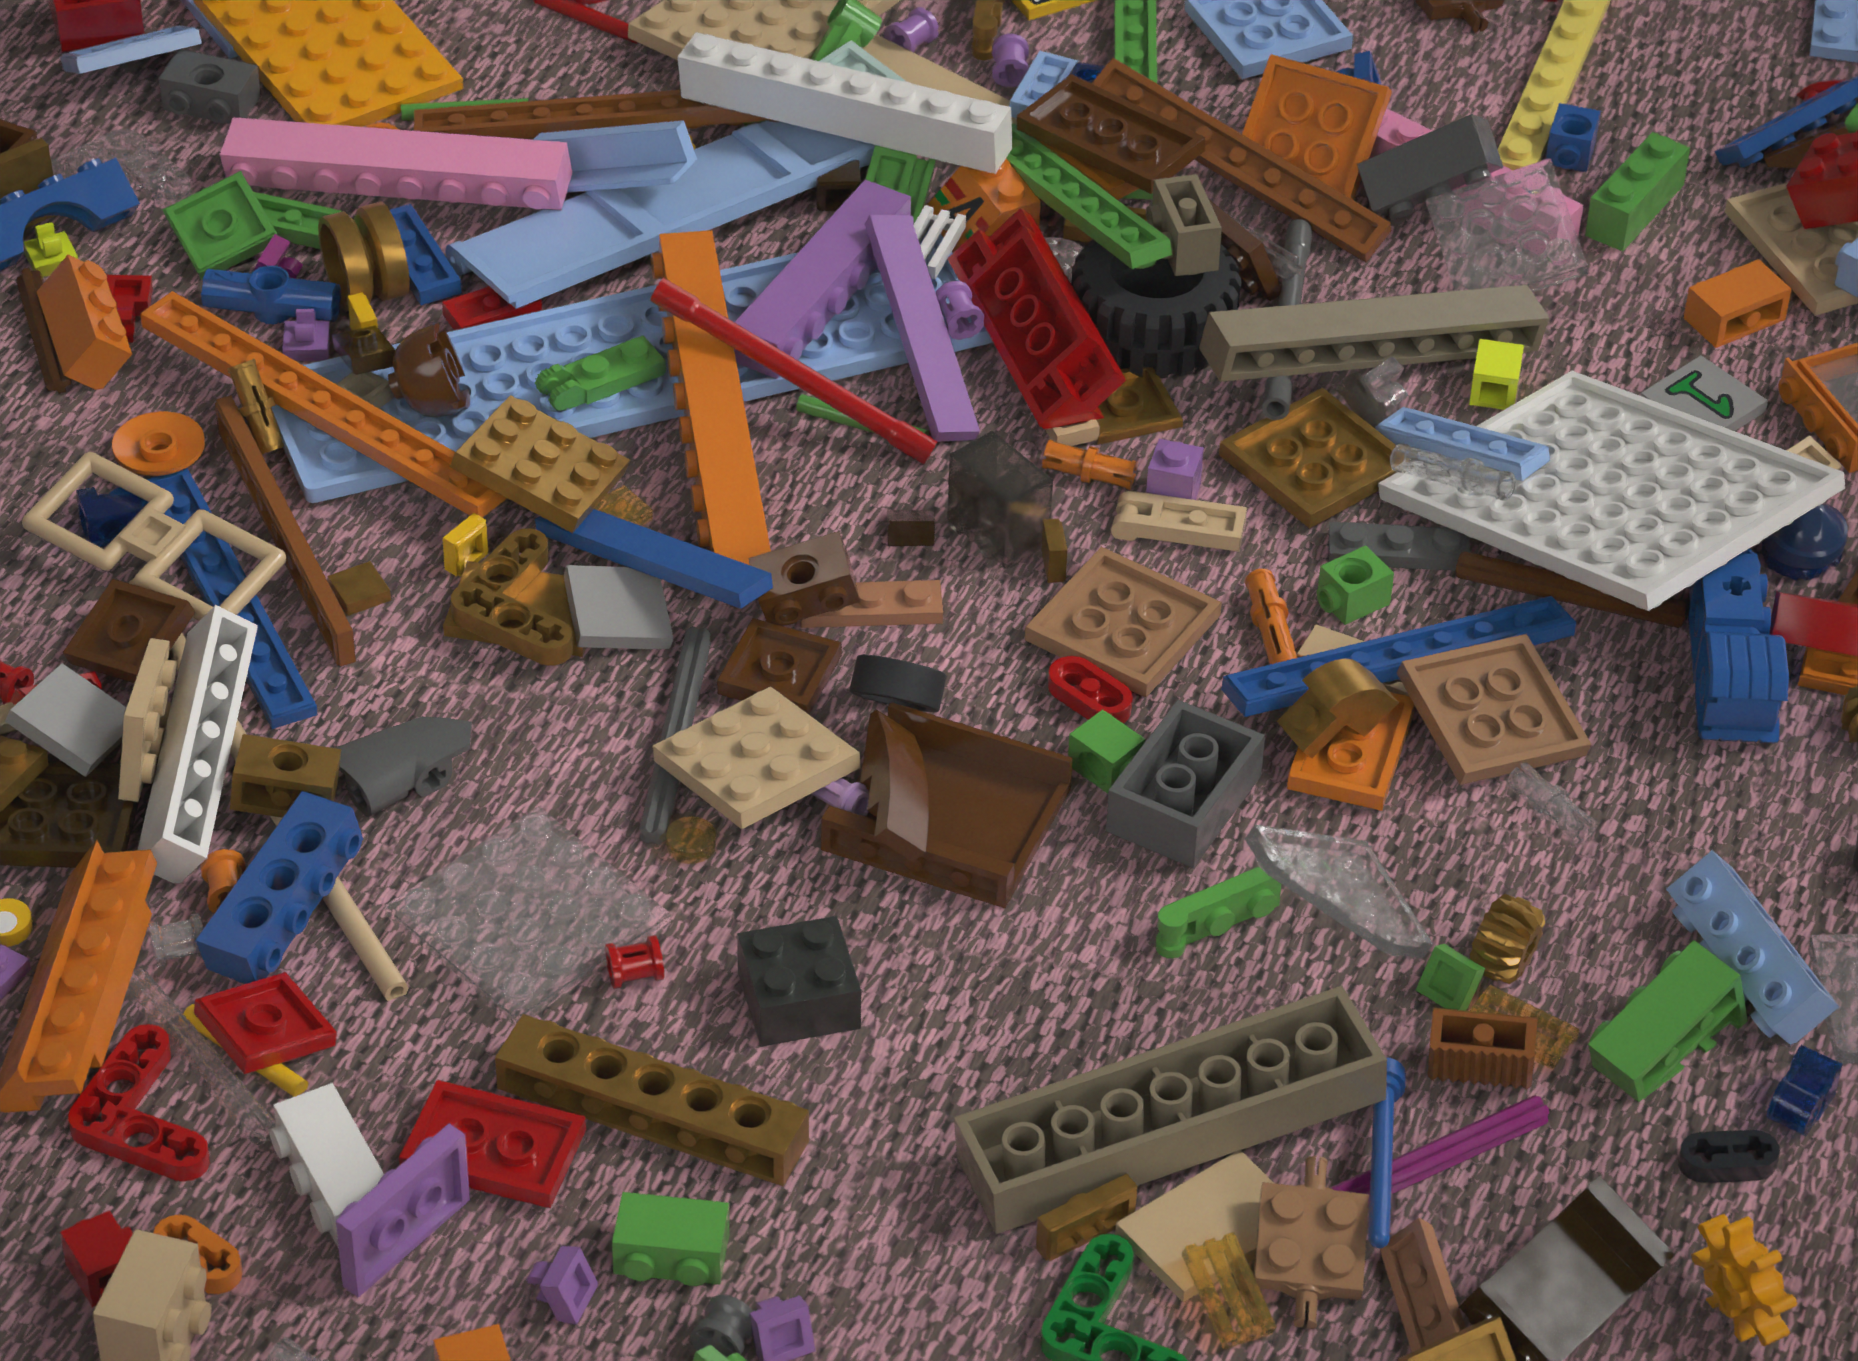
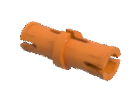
M1050 439L1046 444L1043 456H1046V459L1043 458L1042 468L1080 476L1081 482L1090 484L1092 479L1124 487L1128 490L1132 488L1136 477L1134 471H1137L1138 461H1130L1099 453V448L1089 446L1085 450L1057 443Z

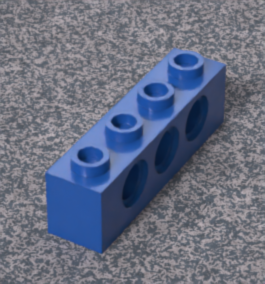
M304 791L299 794L195 940L208 970L242 984H247L267 978L270 973L278 968L288 946L297 934L304 931L309 917L318 903L332 891L339 873L349 859H353L360 850L363 836L352 807Z

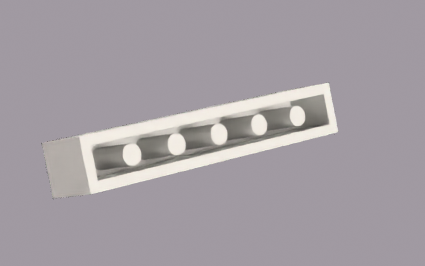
M217 605L187 633L138 845V850L151 849L157 861L154 875L172 883H181L207 858L258 625Z

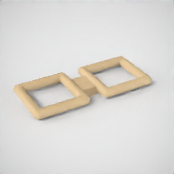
M94 452L85 453L22 519L23 527L29 532L101 570L112 569L127 552L146 561L145 566L135 575L134 585L189 601L195 611L192 618L198 621L213 606L159 578L203 531L261 560L219 606L235 615L240 613L286 562V554L283 550L206 510H197L184 524L165 515L164 513L174 502L171 492ZM92 473L148 501L145 507L105 549L47 520Z

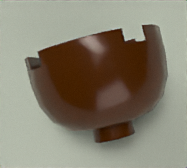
M437 322L409 334L397 346L393 356L394 372L388 374L389 385L397 400L405 398L411 409L423 416L429 417L452 415L468 409L470 406L469 389L460 392L458 384L460 377L465 376L458 354L446 331L438 333L440 324Z

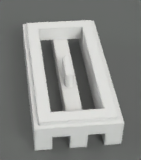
M925 205L914 223L919 244L931 226L920 245L924 259L931 253L942 230H948L927 265L930 278L936 279L966 228V215L957 214L955 219H951L950 211L941 209L940 213L935 215L933 214V207Z

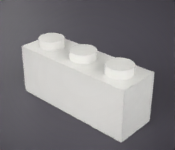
M333 1083L274 1104L276 1127L269 1129V1133L278 1157L281 1159L288 1156L292 1163L289 1169L298 1194L302 1196L308 1193L313 1202L310 1203V1210L317 1229L320 1233L329 1231L338 1247L336 1220L349 1204L358 1202L377 1186L384 1173Z

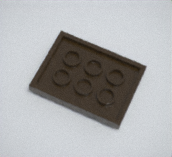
M48 761V766L0 812V866L75 868L96 839L104 853L127 851L139 801L118 799L121 763L101 762L85 777L63 761Z

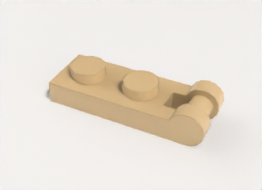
M1126 491L1118 498L1116 507L1118 514L1114 517L1111 533L1114 538L1134 541L1139 537L1239 552L1246 522L1247 507Z

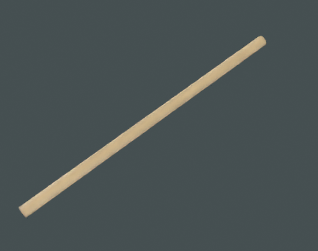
M134 578L129 582V584L134 585ZM181 633L169 651V658L172 661H176L178 672L186 642L183 633ZM238 719L230 754L235 762L242 735L247 734ZM270 816L277 827L282 818ZM337 876L332 891L322 898L385 999L390 1001L405 995L408 992L407 983Z

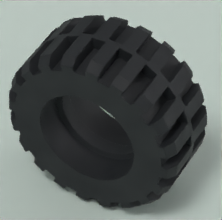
M1092 239L1075 258V264L1072 266L1071 285L1120 369L1129 368V372L1143 378V368L1153 367L1157 376L1168 378L1169 374L1178 373L1180 377L1191 374L1194 368L1198 367L1202 370L1210 366L1199 349L1209 312L1239 310L1241 278L1236 262L1221 244L1219 269L1217 271L1175 276L1168 259H1159L1153 266L1148 268L1131 269Z

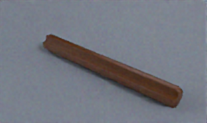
M1466 551L1461 552L1455 570L1456 576L1460 579L1543 598L1552 596L1556 601L1675 628L1682 627L1687 612V603L1682 600L1668 598L1658 607L1647 611L1609 594H1604L1585 584L1568 579L1554 571Z

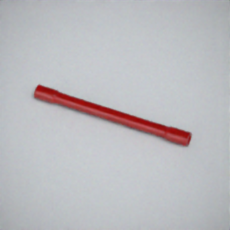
M663 277L650 298L652 303L679 319L694 324L883 437L890 445L923 465L938 443L937 440L907 422L895 419L706 306L696 296Z

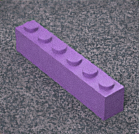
M864 180L741 314L735 323L799 360L806 346L813 339L816 340L820 337L825 325L835 314L838 315L843 311L848 299L857 289L861 290L864 288L869 276L878 267L865 227L869 215L910 214L911 216V196ZM734 349L737 364L776 379L780 377Z

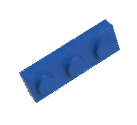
M408 204L390 209L400 232L409 268V288L419 304L424 305L461 294V279L413 206Z

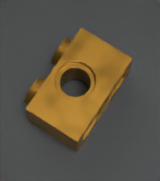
M243 734L233 770L230 810L283 818L302 791L334 801L338 784L341 749Z

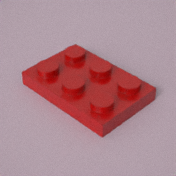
M437 1080L399 1156V1164L401 1165L412 1156L422 1141L426 1138L434 1137L450 1123L465 1134L470 1189L551 1208L586 1132V1116Z

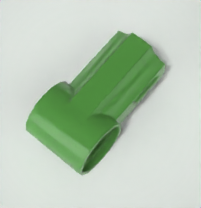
M839 0L828 16L826 24L829 28L811 60L820 61L850 40L864 48L878 32L882 18L857 0Z

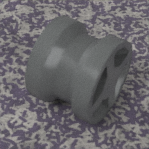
M729 1295L712 1297L705 1308L706 1319L698 1321L690 1334L692 1344L697 1351L712 1345L726 1358L733 1353L741 1355L744 1351L743 1340L749 1339L753 1335L749 1313L754 1311L738 1298Z

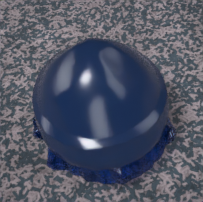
M1827 503L1816 506L1795 519L1791 524L1782 527L1762 540L1764 562L1769 569L1793 580L1799 578L1803 580L1818 578L1822 572H1826L1830 567H1837L1839 565L1848 537L1847 522L1844 516L1833 506Z

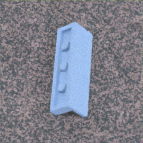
M684 121L540 133L533 139L567 142L573 171L567 193L673 184L697 160Z

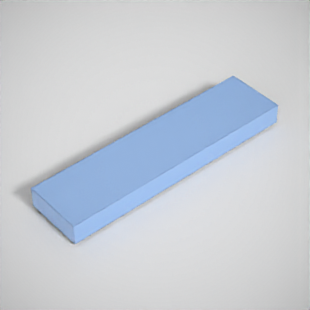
M1402 407L1375 427L1377 431L1398 447L1520 481L1525 480L1550 461L1549 447L1543 444L1407 407Z

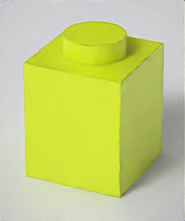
M1479 339L1469 405L1505 410L1515 404L1524 345Z

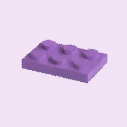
M449 1123L434 1137L426 1138L420 1143L412 1156L398 1168L386 1172L379 1180L377 1186L358 1202L349 1204L336 1220L342 1285L358 1298L470 1200L466 1140L463 1132Z

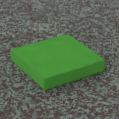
M241 171L163 209L169 225L201 280L207 269L224 271L264 251L273 235H278Z

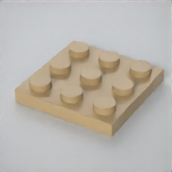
M771 686L653 745L654 761L741 829L861 768L859 751Z

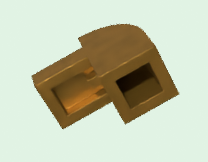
M1338 659L1321 665L1302 679L1309 689L1277 722L1302 752L1313 758L1346 724L1365 737L1399 702L1376 676L1359 662L1352 659Z

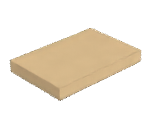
M1239 1150L1118 1221L1115 1234L1126 1239L1131 1244L1133 1252L1182 1302H1185L1255 1259L1260 1190L1262 1182H1274Z

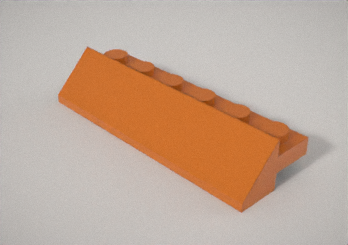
M96 839L69 875L0 1071V1112L39 1111L45 1096L81 1094L89 1068H102L152 916L145 901L157 866V861L151 849L104 853Z

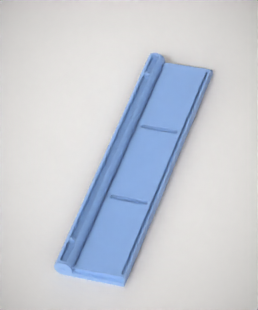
M764 121L759 124L752 123L733 131L729 136L694 149L697 160L673 184L586 191V193L564 201L562 210L543 209L466 241L451 243L446 246V257L458 276L473 271L504 300L517 309L659 251V234L707 231L816 187L817 177L851 161L859 160L860 168L870 165L875 145L784 122Z

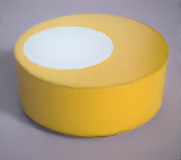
M12 898L0 899V944L6 947L14 946L26 940L31 934L33 928L29 907L20 900Z

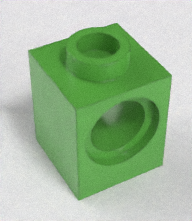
M1365 545L1320 566L1317 589L1318 602L1325 612L1333 613L1346 625L1390 605L1394 572Z
M1102 709L1069 734L1068 756L1073 758L1072 769L1108 794L1111 786L1146 742V739Z

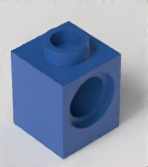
M1559 103L1549 133L1545 164L1558 166L1563 169L1587 172L1597 140L1601 111Z

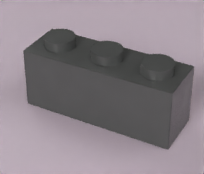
M1474 114L1465 116L1357 164L1372 212L1389 216L1390 219H1399L1412 214L1415 211L1414 206L1427 200L1429 203L1443 201L1453 195V189L1464 184L1476 186L1485 183L1492 178L1490 173L1504 168L1488 119Z

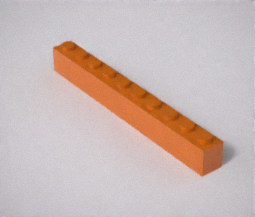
M713 231L659 234V252L651 253L653 280L666 278L696 296L706 306L728 318ZM658 306L659 312L666 311ZM666 311L667 317H662L664 344H672L673 350H668L670 377H678L679 382L673 383L675 410L684 411V416L679 417L681 444H689L690 450H685L687 478H695L696 484L691 485L690 489L693 513L701 512L702 519H698L696 522L698 546L707 547L709 551L750 565L748 558L771 552L735 351L734 348L694 324L685 322Z

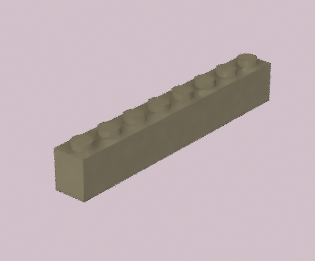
M1527 285L1209 312L1199 349L1220 382L1472 359L1477 356L1479 339L1524 345L1523 353L1539 350L1550 317Z

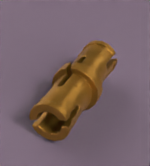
M253 359L227 368L242 406L239 408L242 417H246L252 436L261 454L284 447L272 410L275 402L273 397L268 398L256 366V360Z

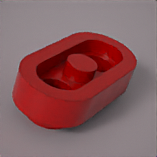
M1065 656L1051 664L1048 675L1049 692L1066 706L1087 720L1102 709L1123 724L1130 718L1133 696L1131 690L1126 685L1082 657Z

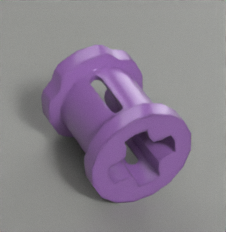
M916 7L909 12L908 18L901 23L892 22L885 28L884 38L914 53L916 46L923 42L931 43L938 37L939 26L936 18L930 11L925 10L923 7Z
M1004 34L999 36L992 45V56L996 61L992 67V77L995 83L999 85L1018 87L1029 69V65L1026 62L1029 56V45L1020 35Z
M950 281L939 287L935 293L942 315L946 319L948 334L954 339L962 340L964 338H971L979 333L984 326V314L978 306L973 305L971 301L972 292L969 286L962 281ZM947 297L950 300L949 304H947L946 302ZM968 317L972 319L971 323H969L967 319Z

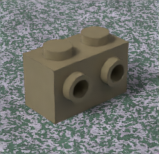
M1198 175L1155 179L1152 205L1146 208V219L1149 224L1170 239L1172 255L1162 259H1168L1175 276L1217 271L1219 269L1222 227Z

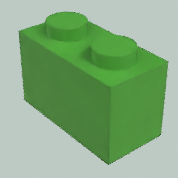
M622 1192L612 1240L613 1274L625 1275L637 1281L659 1278L679 1280L688 1286H701L705 1283L720 1285L730 1234L729 1203Z

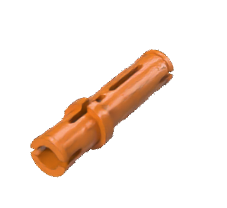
M1256 569L1250 572L1245 578V585L1252 602L1250 615L1253 624L1260 629L1269 663L1274 664L1297 658L1293 639L1291 638L1286 621L1289 614L1286 602L1279 597L1272 571Z

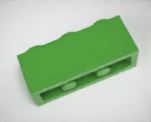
M1652 132L1591 197L1585 236L1623 252L1684 186L1690 147L1673 141L1669 137Z

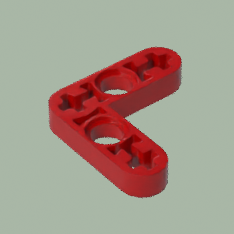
M144 1024L130 1029L104 1062L102 1068L98 1070L72 1105L68 1113L70 1133L74 1141L84 1147L173 1180L182 1182L193 1181L201 1177L210 1165L208 1142L204 1136L193 1130L135 1109L170 1061L169 1035L165 1029L158 1025ZM150 1045H156V1050L148 1047ZM137 1048L145 1049L140 1058ZM124 1079L134 1083L130 1090L123 1093H113L107 1090V1086L116 1080ZM100 1113L103 1123L94 1121ZM83 1121L92 1122V1123H91L90 1126L88 1127V1126H84V1122H83ZM137 1133H146L153 1137L149 1144L142 1147H132L125 1143L130 1136ZM166 1141H168V1147L164 1146ZM189 1151H192V1152H194L195 1157H193V1156H185V1155H186ZM176 1155L185 1156L182 1161L176 1160Z

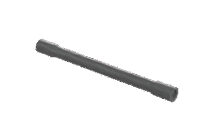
M1293 220L1287 226L1284 245L1285 261L1278 306L1301 304L1306 262L1310 254L1313 233L1311 224L1305 220ZM1292 375L1268 377L1265 383L1262 411L1266 417L1272 420H1280L1288 415L1292 393Z

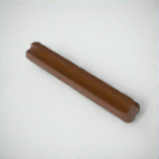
M29 267L21 270L22 275L16 278V283L44 384L49 392L57 391L58 393L66 392V387L71 385L72 379L63 374L37 295V290L42 286L44 280L40 271H31Z

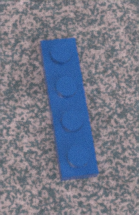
M1858 76L1838 82L1715 150L1714 152L1719 163L1725 166L1738 162L1740 168L1748 166L1762 159L1764 156L1761 150L1768 146L1775 150L1794 141L1793 133L1802 128L1803 133L1825 124L1827 121L1824 115L1833 111L1834 115H1838L1854 108L1858 104L1855 99L1858 97Z

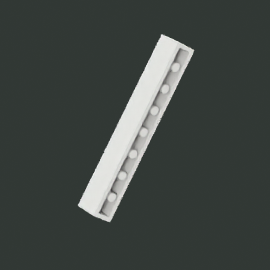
M695 32L678 56L681 98L993 174L997 173L1012 150L1011 107L697 32Z

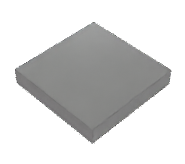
M566 566L563 577L577 647L671 648L673 634L661 579L629 567Z
M61 663L10 709L5 722L86 777L122 743L123 721L127 707Z

